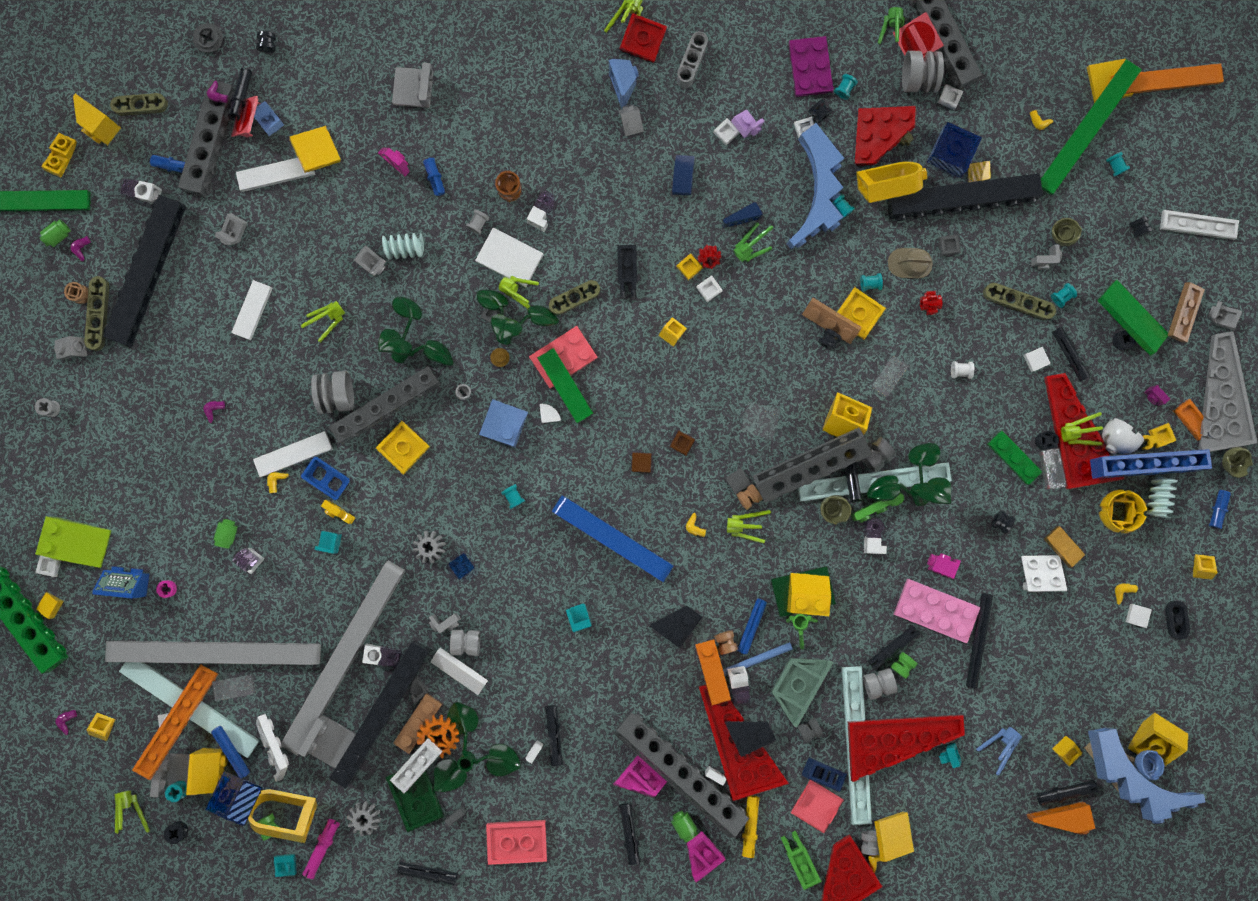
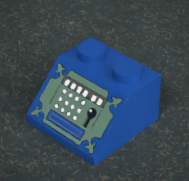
M112 566L111 570H103L92 594L122 598L147 597L149 573H143V569L131 568L130 572L124 571V567Z

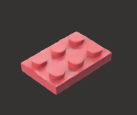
M577 326L529 356L550 389L554 385L537 359L538 356L554 348L570 376L598 358Z
M546 820L486 824L488 865L547 862Z

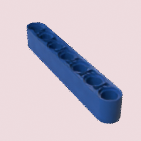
M562 495L552 509V512L662 582L665 581L674 567Z

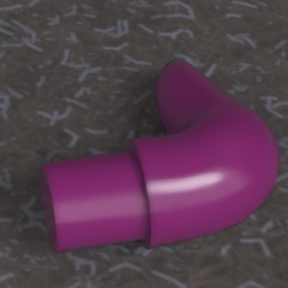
M214 81L207 90V97L215 102L227 103L228 95L217 93L218 83Z
M88 236L82 239L79 238L71 244L70 249L81 261H84V255L80 249L90 244L91 241Z
M212 401L204 405L203 410L209 423L213 422V410L225 409L224 401Z
M76 710L66 711L55 720L56 726L65 735H68L69 732L66 722L77 717Z

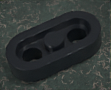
M1170 601L1165 607L1168 633L1174 639H1185L1190 634L1187 606L1181 601ZM1174 607L1177 608V612L1175 614L1173 613ZM1176 626L1180 628L1178 633L1175 631Z

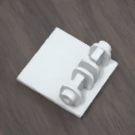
M1058 555L1021 556L1026 582L1023 583L1024 590L1028 592L1067 591L1061 559Z

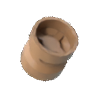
M71 282L66 285L64 294L67 299L78 304L87 303L88 288L77 282Z
M753 484L748 486L744 492L740 491L736 494L746 510L751 508L753 503L763 500Z
M732 630L714 636L715 641L719 644L718 651L720 655L738 650L737 644L733 641L734 634Z

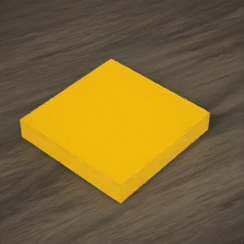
M1126 59L1092 64L1087 67L1094 103L1110 82L1111 77L1115 75ZM1133 93L1124 94L1122 98L1131 97Z
M326 126L290 136V142L304 173L341 161Z
M854 287L837 312L861 326L857 336L864 340L886 308Z
M403 421L376 447L403 475L430 448Z
M900 812L874 821L881 861L887 862L914 852L908 812Z

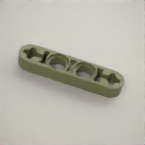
M100 276L93 277L89 282L84 342L87 348L94 351L101 350L105 345V338L103 336L105 334L104 328L107 324L109 282ZM100 281V283L103 284V287H99L98 289L95 287V285L99 284ZM97 299L102 301V307L99 309H95L93 305ZM95 318L101 320L98 328L92 326V321ZM91 331L100 332V334H93ZM91 340H99L98 343H95V346L91 344Z
M990 283L983 290V295L988 301L1041 320H1048L1056 314V307L1051 302L998 283ZM995 288L994 291L996 293L1000 294L1002 293V290L1004 291V293L1002 294V296L998 294L991 296V292L988 290ZM1010 293L1015 296L1014 303L1006 301L1007 294ZM1025 300H1030L1033 303L1031 310H1027L1024 307ZM1037 307L1041 309L1048 307V311L1050 313L1044 315L1045 311L1039 309L1035 312V310L1037 309Z

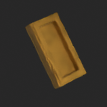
M1056 526L1044 538L1069 568L1073 567L1085 556L1082 550L1060 526Z

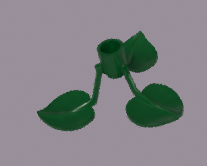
M479 290L476 292L477 301L481 306L489 310L499 309L500 314L492 316L491 326L497 341L501 344L508 345L513 337L520 335L523 330L522 325L527 319H531L532 323L539 326H551L559 323L558 318L549 309L539 305L529 307L528 314L519 323L504 316L503 307L508 306V300L503 294L494 290Z
M399 296L394 298L392 301L394 311L398 315L408 318V323L402 338L397 331L384 329L378 340L379 352H390L395 362L404 363L408 356L413 357L416 352L424 349V355L430 360L452 366L453 360L449 350L438 341L428 340L426 345L423 344L412 351V345L405 341V338L412 323V318L420 320L422 311L411 299Z
M925 443L914 447L909 452L908 458L910 463L919 465L920 483L914 484L910 491L902 483H899L896 476L886 475L876 479L871 484L867 492V498L890 501L899 496L900 488H902L908 497L913 498V502L917 506H924L928 502L951 504L952 488L947 479L936 477L930 479L928 483H923V465L931 467L939 461L941 455L939 446L935 443Z
M460 702L452 704L447 718H450V724L456 723L455 729L459 730L458 735L464 734L463 750L457 763L453 759H443L436 765L434 770V791L446 792L459 788L465 783L467 772L472 769L473 765H477L485 759H488L486 763L488 771L495 776H506L520 769L521 764L518 755L511 747L505 744L492 745L489 755L476 759L472 752L467 751V732H472L476 729L479 718L473 708Z

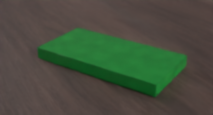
M1117 279L1111 283L1097 300L1150 356L1156 353L1168 337V332Z

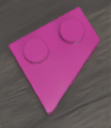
M382 148L378 152L382 158L403 176L410 172L407 167L408 163L404 160L405 157L396 150L394 152L390 148Z
M700 832L687 842L691 871L695 882H698L726 860L721 851L703 832Z

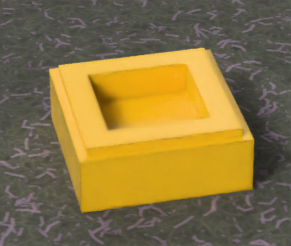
M689 254L676 265L688 281L703 269L692 254Z

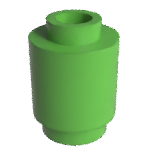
M59 219L57 222L53 221L40 232V239L46 246L51 245L55 247L69 236L68 233L71 230Z
M223 519V522H218L213 539L215 540V546L230 548L238 526L234 525L235 521Z
M681 810L672 816L673 820L671 823L680 839H683L684 842H688L698 835L697 827L688 812Z

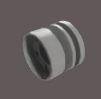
M921 51L906 52L902 69V87L904 92H918L921 85L923 92L928 93L930 90L932 93H937L939 91L944 73L942 52L935 51L932 53L927 51L924 59Z
M347 370L333 372L332 381L327 373H323L322 377L320 374L312 376L311 393L318 414H325L326 410L328 413H333L334 405H336L339 412L354 409L353 385Z

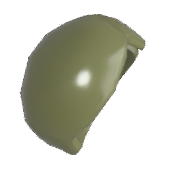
M1062 218L1053 225L1051 235L1056 244L1069 247L1080 239L1082 228L1077 221L1071 218Z
M1233 447L1224 454L1222 466L1233 477L1241 478L1247 476L1248 467L1253 466L1252 455L1246 448Z
M831 495L821 503L820 512L825 521L836 525L849 519L851 505L842 496Z

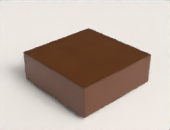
M679 430L670 448L687 456L695 439Z
M632 452L631 472L651 473L652 453Z

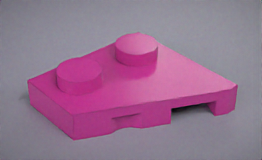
M637 755L613 784L617 787L653 798L667 781Z

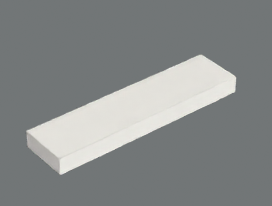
M294 158L236 172L239 189L241 192L313 176L315 171L304 173L299 159Z
M1163 210L1160 230L1235 240L1237 239L1239 220Z
M324 431L255 458L253 461L259 477H264L272 472H277L331 451L333 447L327 432Z

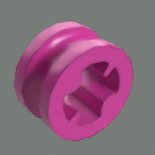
M166 580L161 581L157 585L156 590L160 597L168 598L175 595L177 586L173 581ZM165 584L171 588V591L167 592L168 594H166V591H163V587H166Z

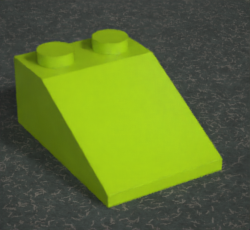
M46 516L35 554L101 568L112 530L59 517Z

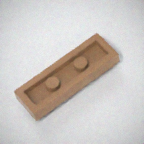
M1191 282L1184 284L1168 333L1169 337L1182 343L1188 342L1205 289Z
M815 298L811 299L802 313L803 316L824 329L828 328L835 331L842 337V340L849 344L852 343L861 330V326Z
M426 693L393 744L410 754L417 744V739H419L417 732L421 731L419 728L420 724L425 726V719L432 721V716L436 715L443 703Z

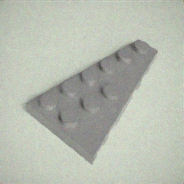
M1234 331L1211 336L1203 405L1204 418L1201 423L1200 432L1202 436L1199 441L1198 450L1209 449L1211 452L1257 443Z

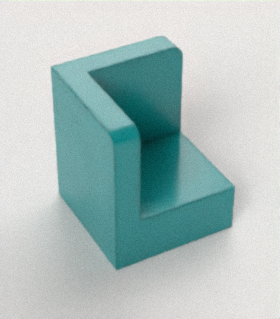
M321 531L319 545L315 546L314 550L333 554L338 553L342 534Z
M584 603L566 609L573 632L592 626Z

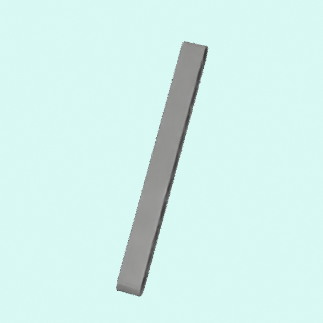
M389 560L385 563L281 742V747L297 756L299 755V749L317 718L323 715L404 575L405 569Z
M106 641L105 662L320 664L321 644Z

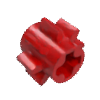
M707 244L703 249H699L698 262H702L703 268L713 269L716 264L720 265L721 251H717L716 246H708Z
M936 291L924 293V296L920 297L921 311H926V315L938 313V309H942L941 295H936Z

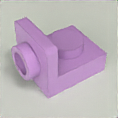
M748 110L741 112L731 120L744 138L750 135H757L762 130L761 126L765 122L763 118L756 122Z

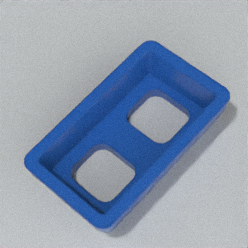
M313 457L301 475L302 479L333 500H337L350 482L349 478L318 457ZM318 466L326 470V474L321 481L313 477V473ZM333 477H337L342 481V485L337 491L332 490L328 486Z

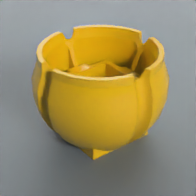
M1130 490L1112 491L1100 503L1102 509L1099 512L1100 520L1113 532H1133L1146 520L1147 516L1144 515V512L1147 511L1144 500ZM1114 502L1125 503L1124 521L1112 520Z

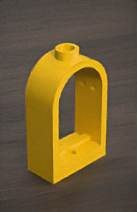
M899 162L857 172L858 190L869 203L918 192L923 188V180L927 179L926 168H922L920 164L915 162Z
M267 789L260 791L249 802H245L244 806L256 800L254 805L242 811L244 814L251 810L249 815H247V819L251 828L256 833L301 843L306 842L317 808L316 798ZM266 801H277L303 807L296 830L260 824L253 819V813L261 803Z

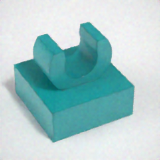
M956 743L947 744L946 751L940 753L939 756L941 764L951 762L952 768L960 767L962 760Z
M295 854L274 856L275 877L296 875Z

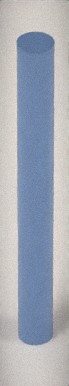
M789 642L724 668V676H728L727 669L741 666L748 668L793 650Z

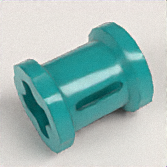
M843 74L842 82L834 90V93L838 97L848 100L852 88L858 83L857 79L849 74Z
M1122 152L1106 159V162L1110 163L1114 171V177L1130 169V166L1126 165L1122 157Z
M844 194L832 202L843 216L842 219L855 209L854 206L851 207L845 200Z
M881 273L867 277L861 275L860 285L862 292H866L868 289L882 290L883 280Z
M1066 283L1059 292L1051 294V299L1059 308H1062L1071 298H1076L1078 295L1076 289L1071 284Z
M516 484L501 492L508 500L510 509L525 502V499L519 495Z
M181 780L168 786L165 791L166 799L171 802H177L186 797L187 783Z

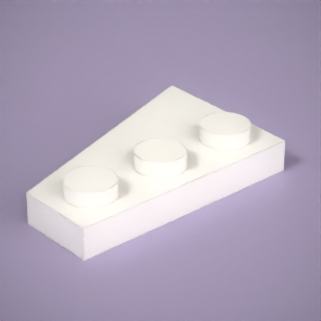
M266 714L257 718L256 725L263 746L269 748L267 752L270 765L275 766L276 775H274V778L277 782L284 778L289 762L285 754L282 755L280 750V739L278 736H274L272 731L274 726L271 719H267Z

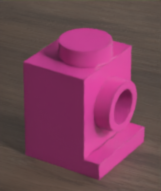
M942 553L939 556L931 554L927 562L929 565L928 570L954 579L961 561L958 559L950 561L951 557Z

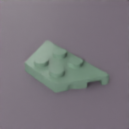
M790 658L771 692L794 727H798L834 662L803 658Z

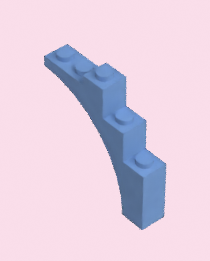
M817 123L803 132L798 139L806 151L812 166L814 196L811 210L805 223L787 242L790 249H793L795 246L797 249L807 242L805 238L809 235L814 237L821 231L819 227L824 232L829 229L834 231L841 225L839 221L843 218L832 202L841 195L840 192L844 187L832 173L842 167L841 162L844 157Z
M1101 728L1088 731L1097 777L1106 780L1107 783L1117 782L1121 799L1129 800V803L1140 802L1143 819L1151 820L1152 823H1163L1164 819L1172 818L1171 812L1180 811V807L1195 808L1198 807L1199 803L1205 802L1204 794L1196 792H1169L1149 782L1136 770L1128 759L1116 729Z

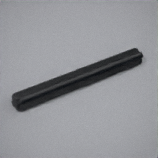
M987 593L981 594L980 610L977 617L966 686L973 689L978 687L993 595Z

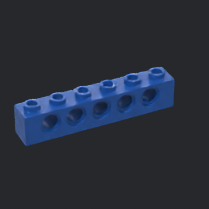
M1209 449L1104 456L1090 460L1092 479L1196 472L1212 469Z

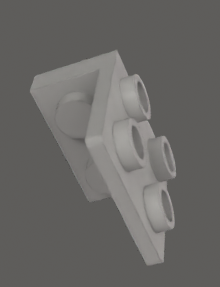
M423 63L422 69L396 67L392 98L393 105L430 108L434 73L430 63Z
M322 715L315 721L298 754L303 757L311 754L336 768L356 733Z
M167 754L152 778L150 797H159L165 794L167 787L177 781L182 780L187 783L190 754Z

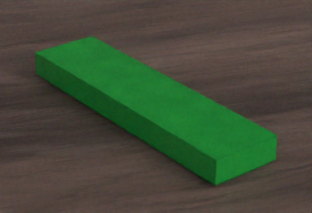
M552 348L538 356L537 359L576 423L593 414L555 349Z

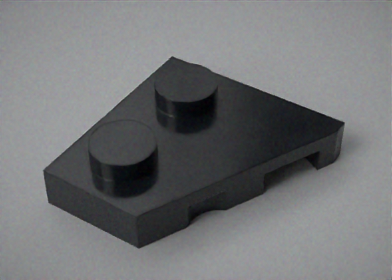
M686 605L651 623L650 627L678 648H681L702 619V616Z
M724 721L741 757L776 741L767 721Z

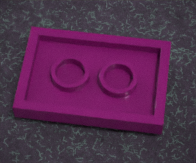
M826 36L789 40L788 45L795 97L832 93L833 84Z

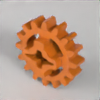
M433 715L432 721L425 719L426 725L420 724L419 728L421 731L417 732V737H419L417 745L425 742L426 735L438 748L442 747L440 748L443 751L440 754L441 758H444V753L451 755L450 749L457 748L454 742H459V737L456 736L459 734V730L455 729L456 723L450 724L451 720L449 717L443 720V715H440L439 719H436ZM448 729L451 732V739L446 735ZM441 734L442 738H434V736H439Z

